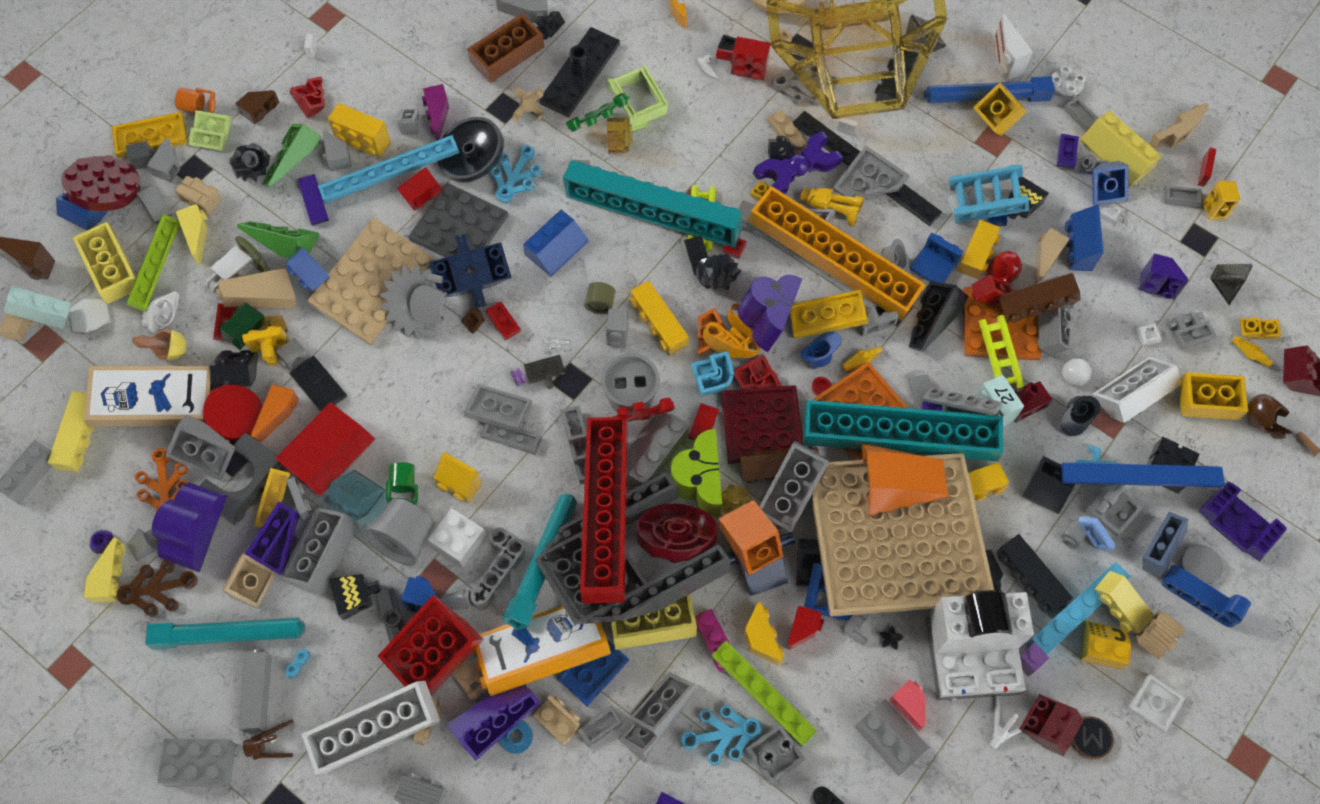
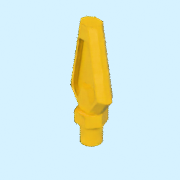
M1237 335L1232 340L1249 360H1257L1268 368L1273 363L1266 354H1263L1260 346Z
M881 346L868 350L860 349L841 366L845 372L857 369L868 361L871 363L872 359L876 358L883 350Z

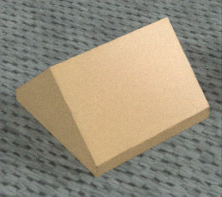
M242 553L222 591L234 600L258 608L276 572Z

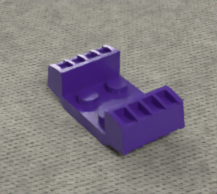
M1230 481L1226 482L1224 487L1218 488L1198 512L1209 521L1213 528L1237 548L1260 562L1284 535L1287 528L1277 518L1270 523L1237 497L1241 491L1239 487Z

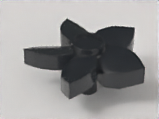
M893 626L889 628L888 633L884 631L879 632L880 636L885 639L882 643V648L891 645L893 649L898 650V641L904 638L902 634H895Z

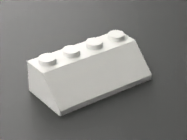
M1149 356L1092 395L1100 402V406L1111 418L1125 423L1168 393L1173 392L1182 383L1177 365Z

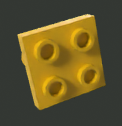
M270 326L262 331L251 330L248 334L242 335L243 342L252 352L261 351L262 359L267 361L269 366L279 363L276 348L290 341L281 326Z

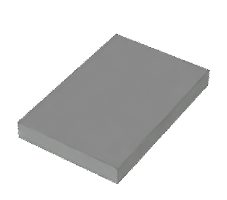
M478 384L464 411V417L519 433L532 405V400Z

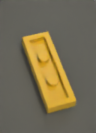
M270 468L254 526L262 528L277 503L283 502L288 485L286 480L290 478L291 473Z

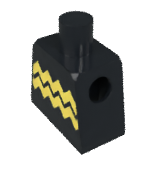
M1019 177L1021 196L1028 195L1029 211L1008 214L1007 216L1011 219H1016L1018 215L1028 218L1045 202L1049 192L1028 179ZM1012 189V191H1011V193H1010L1008 199L1014 198L1013 189Z
M363 574L330 579L338 616L342 620L373 605L371 595L381 591L379 580L367 583Z

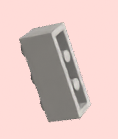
M34 440L0 479V492L17 504H20L52 467L47 463L51 450Z

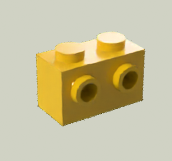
M1219 181L1206 197L1203 206L1207 211L1209 220L1227 218L1241 200L1236 182Z

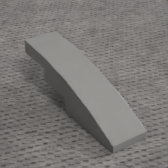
M578 405L560 411L578 480L581 485L585 483L587 431Z

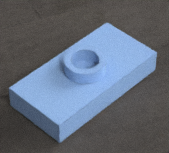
M1079 518L1078 524L1096 549H1114L1116 544L1098 518Z

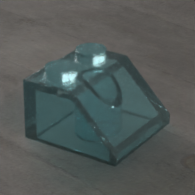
M353 470L331 482L325 502L340 512L347 514L354 521H358L368 515L385 493V489L358 471Z

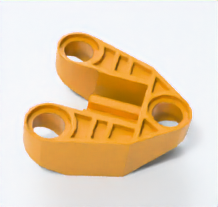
M740 303L732 304L728 311L727 317L732 326L729 332L716 322H709L703 331L705 342L719 353L728 351L730 358L755 357L761 349L753 339V329L745 325L739 316L733 313V310L737 311ZM708 329H712L716 335L709 333Z

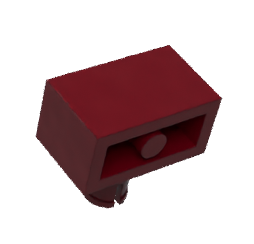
M1041 381L1028 383L1021 391L1017 392V390H1014L1024 405L1015 419V423L1047 408L1052 402V397Z

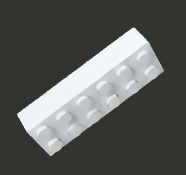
M417 681L301 735L316 775L330 772L440 722V718L426 681Z

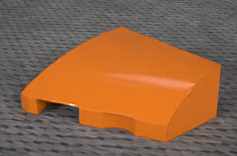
M715 308L698 316L699 349H697V353L699 356L715 352L703 338V331L709 322H716L727 331ZM708 329L709 333L716 335L712 329Z

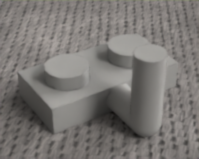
M870 614L853 615L844 628L845 633L862 646L865 645L868 639L854 629L856 627L860 629Z

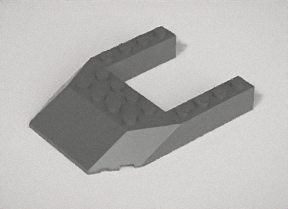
M667 472L627 492V525L640 519L646 510L658 505L669 504L678 499L677 485ZM583 515L561 526L553 541H550L546 545L545 550L535 559V562L574 625L622 621L660 611L730 572V559L718 544L647 583L626 551L625 602L583 604L580 593Z

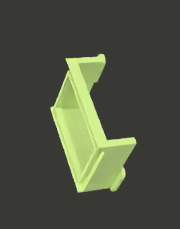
M645 65L617 78H607L609 93L613 91L615 96L623 93L622 87L644 80L657 102L655 105L634 112L627 100L628 104L622 108L628 117L629 128L633 132L646 127L648 121L666 115L668 111V103Z

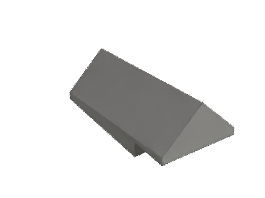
M670 672L629 718L633 725L619 739L621 743L644 762L693 697L697 686Z

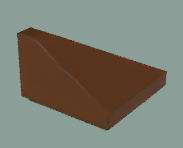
M472 308L461 320L472 334L485 321L478 308Z

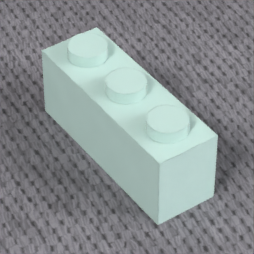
M11 286L6 299L4 313L64 329L71 303Z

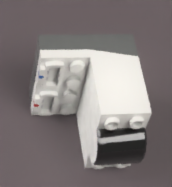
M998 590L973 592L966 596L942 597L926 617L937 700L1015 696L1026 691L1019 648L1034 635L1027 592L1006 594Z

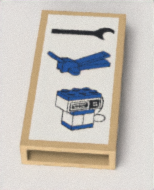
M89 366L84 421L87 427H177L183 417L189 415L204 422L202 416L203 405L207 396L213 391L209 366Z

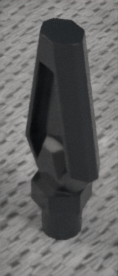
M985 550L995 596L1002 595L1001 578L1003 572L992 550Z

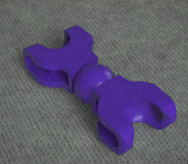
M819 132L809 138L807 147L801 151V154L793 155L789 160L787 158L782 161L767 159L754 168L753 175L758 180L764 178L774 180L775 183L771 186L783 194H787L789 184L795 180V177L804 176L808 171L810 173L814 170L829 172L841 164L843 156L839 151L832 153L824 152L821 148L826 145L828 136L825 132Z

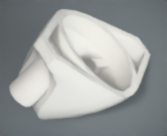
M174 291L152 300L148 304L146 311H143L142 316L144 319L142 320V325L148 326L152 333H156L168 326L174 319L179 294Z

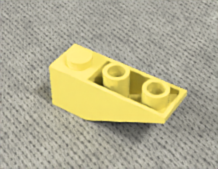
M113 538L86 577L84 598L91 603L116 602L117 592L120 588L118 583L119 576L122 574L121 559L125 554V546L119 539Z

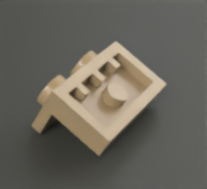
M549 695L547 701L533 714V717L564 746L577 732V729L581 727L578 722L580 718L572 710L567 712L563 708L565 704L557 696L553 698Z

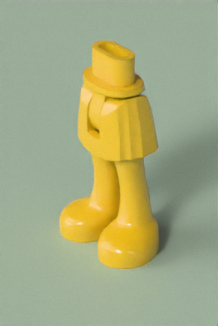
M804 188L800 200L807 202V205L815 209H834L836 212L844 214L847 217L848 225L854 227L858 212L860 213L864 197L837 195L833 193V189L812 188L811 190Z

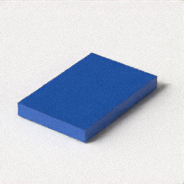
M609 640L607 641L611 654L564 670L557 677V680L587 707L629 662V658L619 649L615 650V646Z

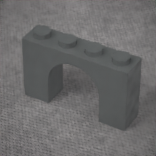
M246 433L236 442L234 451L253 465L254 475L251 482L244 489L236 492L224 491L207 479L200 484L202 487L227 495L220 516L234 526L245 517L246 511L258 501L259 496L264 491L270 468L284 470V467L275 460L278 456L276 453Z

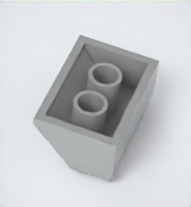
M886 699L872 709L855 726L858 732L898 776L930 748Z

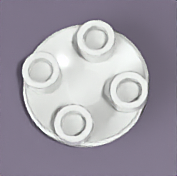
M1062 66L1060 70L1055 71L1051 75L1054 89L1061 95L1074 96L1082 92L1084 88L1085 77L1071 70L1068 66Z

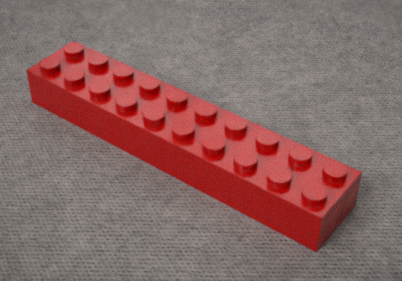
M626 416L587 418L580 593L583 604L625 602L628 424Z

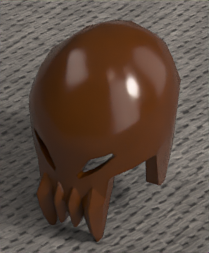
M1258 394L1250 400L1247 418L1250 425L1256 430L1268 433L1275 439H1284L1286 434L1293 433L1277 424V416L1286 417L1290 412L1274 397L1267 394Z

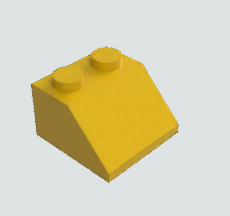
M443 452L434 475L436 487L442 492L446 493L448 491L452 493V496L460 502L464 500L470 503L482 485L478 471L448 453Z

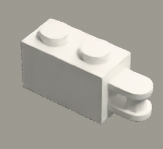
M236 245L224 257L214 263L211 267L213 274L205 281V285L211 287L212 291L216 293V289H219L218 280L222 281L248 275L255 269L252 258L241 251Z

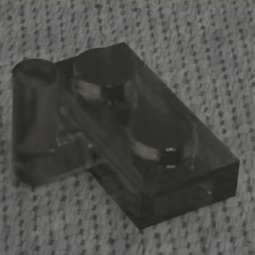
M560 354L524 364L529 384L544 380L547 389H552L554 386L552 377L566 374Z

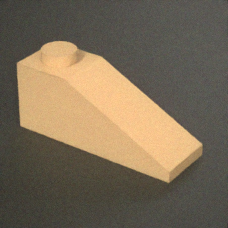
M1050 228L1047 233L1043 232L1038 239L1040 244L1037 248L1035 284L1043 280L1070 239L1053 228Z

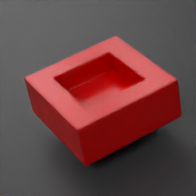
M738 238L735 248L725 245L723 253L740 259L747 241Z

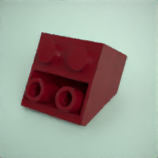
M1308 345L1284 349L1283 383L1291 391L1320 396V358L1316 355V352H1313Z
M1039 694L1019 729L1045 749L1064 757L1082 725L1083 719L1076 708Z

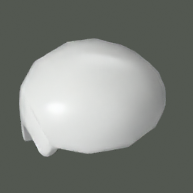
M1074 358L1063 366L1062 376L1068 384L1081 387L1090 381L1092 369L1085 360Z

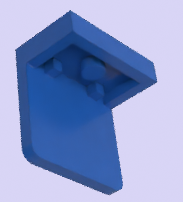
M931 233L925 247L912 263L910 269L928 281L944 283L958 264L963 250L957 245L944 240L940 235Z

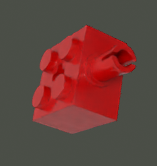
M737 36L733 51L717 48L716 59L730 61L732 63L731 74L764 81L771 43Z

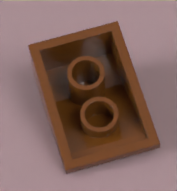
M0 237V255L34 280L49 279L55 260L41 242Z

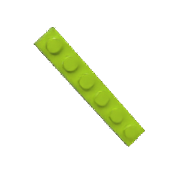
M165 214L161 216L126 303L127 305L144 312L146 311L180 225L178 220Z
M727 641L711 655L778 724H781L783 729L800 746H804L817 732Z

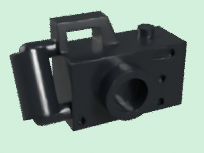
M552 11L547 18L541 16L537 20L536 24L538 26L536 28L543 34V40H547V38H552L565 21L559 11Z

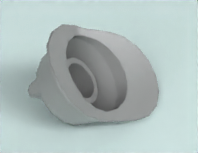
M895 239L891 246L881 250L883 258L913 276V271L910 269L912 263L900 239Z

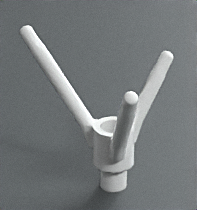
M995 696L994 734L989 744L994 749H997L1000 743L1003 744L1005 740L1022 732L1019 728L1008 732L1009 728L1018 718V714H1014L1004 728L999 726V696Z

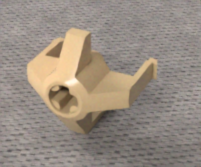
M519 87L513 91L520 98V106L512 116L513 121L517 123L524 112L533 111L538 116V121L544 116V111L538 104V98H541L544 92L540 87L536 88L533 92H525Z

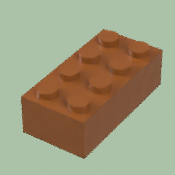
M521 13L467 48L469 61L491 83L543 49V34Z

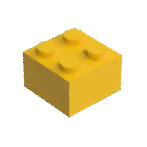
M1000 82L973 107L990 128L1000 136L1028 112Z

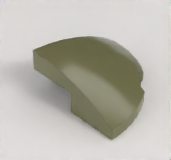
M237 236L235 240L238 248L252 258L255 268L260 272L270 271L260 252L248 240Z

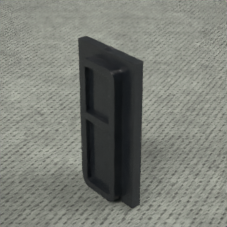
M312 356L289 373L320 412L330 402L336 405L347 397V394L315 356Z

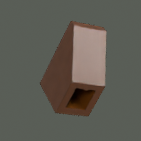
M269 90L248 92L235 104L240 114L255 125L280 102L276 92Z

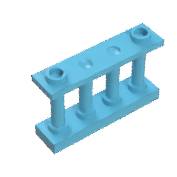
M1022 164L950 177V190L956 189L959 205L958 208H954L955 222L962 223L1029 211L1028 195L1021 196L1018 180L1019 177H1023ZM1011 179L1014 198L1003 199L1000 181ZM993 183L995 201L984 202L981 184ZM974 186L977 200L976 205L966 206L964 187Z

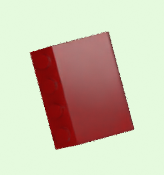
M330 402L281 451L275 460L314 495L320 498L374 442L375 438L360 424Z
M433 595L379 653L378 658L404 687L417 681H426L432 696L484 639L467 621Z

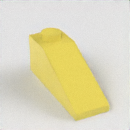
M195 204L176 211L191 254L197 264H199L202 260L208 228L205 220H208L204 209L200 210L198 205Z

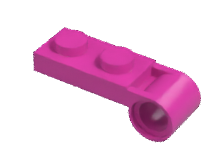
M712 609L695 616L697 628L711 655L725 641L730 644ZM713 659L718 671H724V669Z

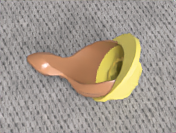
M174 329L161 330L153 337L141 335L132 338V342L137 347L150 348L157 358L166 361L177 360L186 351L187 342L184 336Z

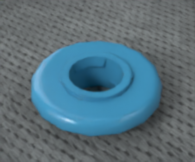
M521 720L500 739V744L509 753H522L532 743V729L526 722ZM516 730L520 731L522 739L519 742H512L510 734Z

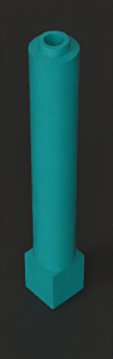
M566 493L558 497L515 597L510 600L501 620L518 631L528 627L537 606L535 601L545 580V576L535 562V559L545 550L546 545L553 541L561 526L570 522L577 506V501L571 494Z
M300 617L181 625L173 623L147 624L145 645L151 649L177 648L180 645L300 638L301 634L305 633V623L301 621Z

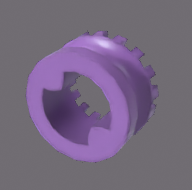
M519 367L516 368V371H510L512 378H515L513 380L517 387L520 386V383H526Z

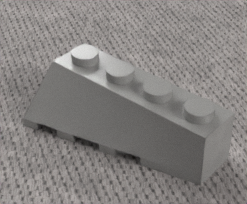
M1055 276V277H1052V278H1049V279H1046V280H1043V281H1039V282H1037V284H1038V283H1041V282H1044V281H1048V280L1057 278L1058 276ZM1074 304L1061 306L1054 311H1045L1038 315V346L1046 354L1052 355L1070 349L1072 330L1069 327V323L1073 322L1070 310L1074 308Z

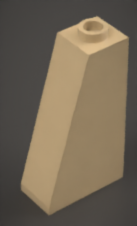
M286 268L218 281L219 289H216L218 300H222L224 307H242L247 303L253 308H296V297Z

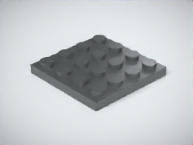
M446 182L442 188L443 190L439 192L408 236L410 241L443 257H449L459 253L455 237L458 235L461 242H463L461 235L466 234L470 250L488 246L509 214L508 211Z

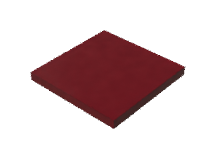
M796 385L723 390L720 392L728 464L739 463L738 454L790 449L794 441L803 445Z

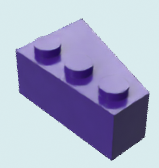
M278 502L245 554L277 574L282 575L289 560L300 517L299 513Z

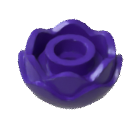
M108 530L96 531L90 537L89 546L94 553L103 554L111 540L115 537Z

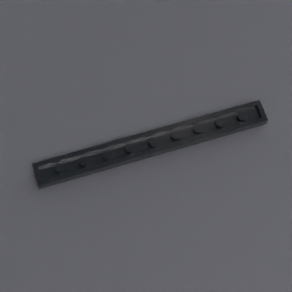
M806 111L802 112L793 121V125L809 138L819 132H825L828 138L823 148L830 153L839 151L843 156L842 162L847 166H850L860 153L858 149ZM903 184L899 191L885 193L929 227L942 214L941 210L905 184Z

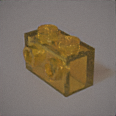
M628 117L607 118L608 153H629V145H633L632 124H629Z

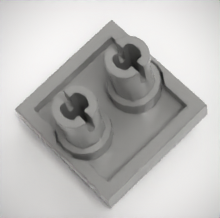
M781 724L745 749L770 785L805 761L804 756Z

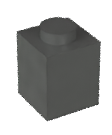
M148 141L126 145L127 159L135 169L147 167L149 160L156 153L154 147H150Z

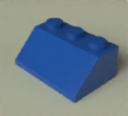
M1099 205L1072 213L1069 220L1065 222V231L1068 233L1067 237L1070 238L1066 247H1069L1067 262L1070 263V270L1093 271L1104 253Z
M561 209L523 244L526 257L549 276H552L589 241L576 221Z

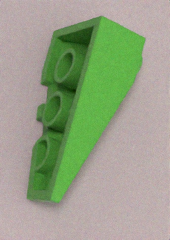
M291 124L281 142L284 145L283 148L275 155L277 161L270 166L262 184L269 187L275 184L310 154L313 149L315 150L319 146L321 135L305 124Z
M253 221L237 224V228L279 256L288 259L301 247L310 253L319 238L318 232L306 229L288 230L287 226L271 227V224Z

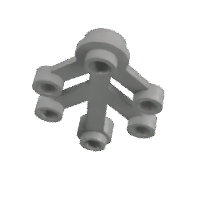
M794 65L788 73L776 75L771 82L773 89L784 91L792 98V103L795 105L802 103L803 96L800 93H796L791 87H796L806 95L811 105H818L820 96L809 88H826L828 91H834L838 88L839 79L834 75H830L825 81L808 80L810 77L818 75V66L811 65L809 70L801 75L802 67ZM794 76H800L797 80H790Z

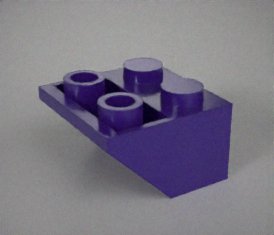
M1154 253L1141 272L1138 290L1148 294L1160 295L1167 299H1175L1187 284L1188 277L1173 258Z

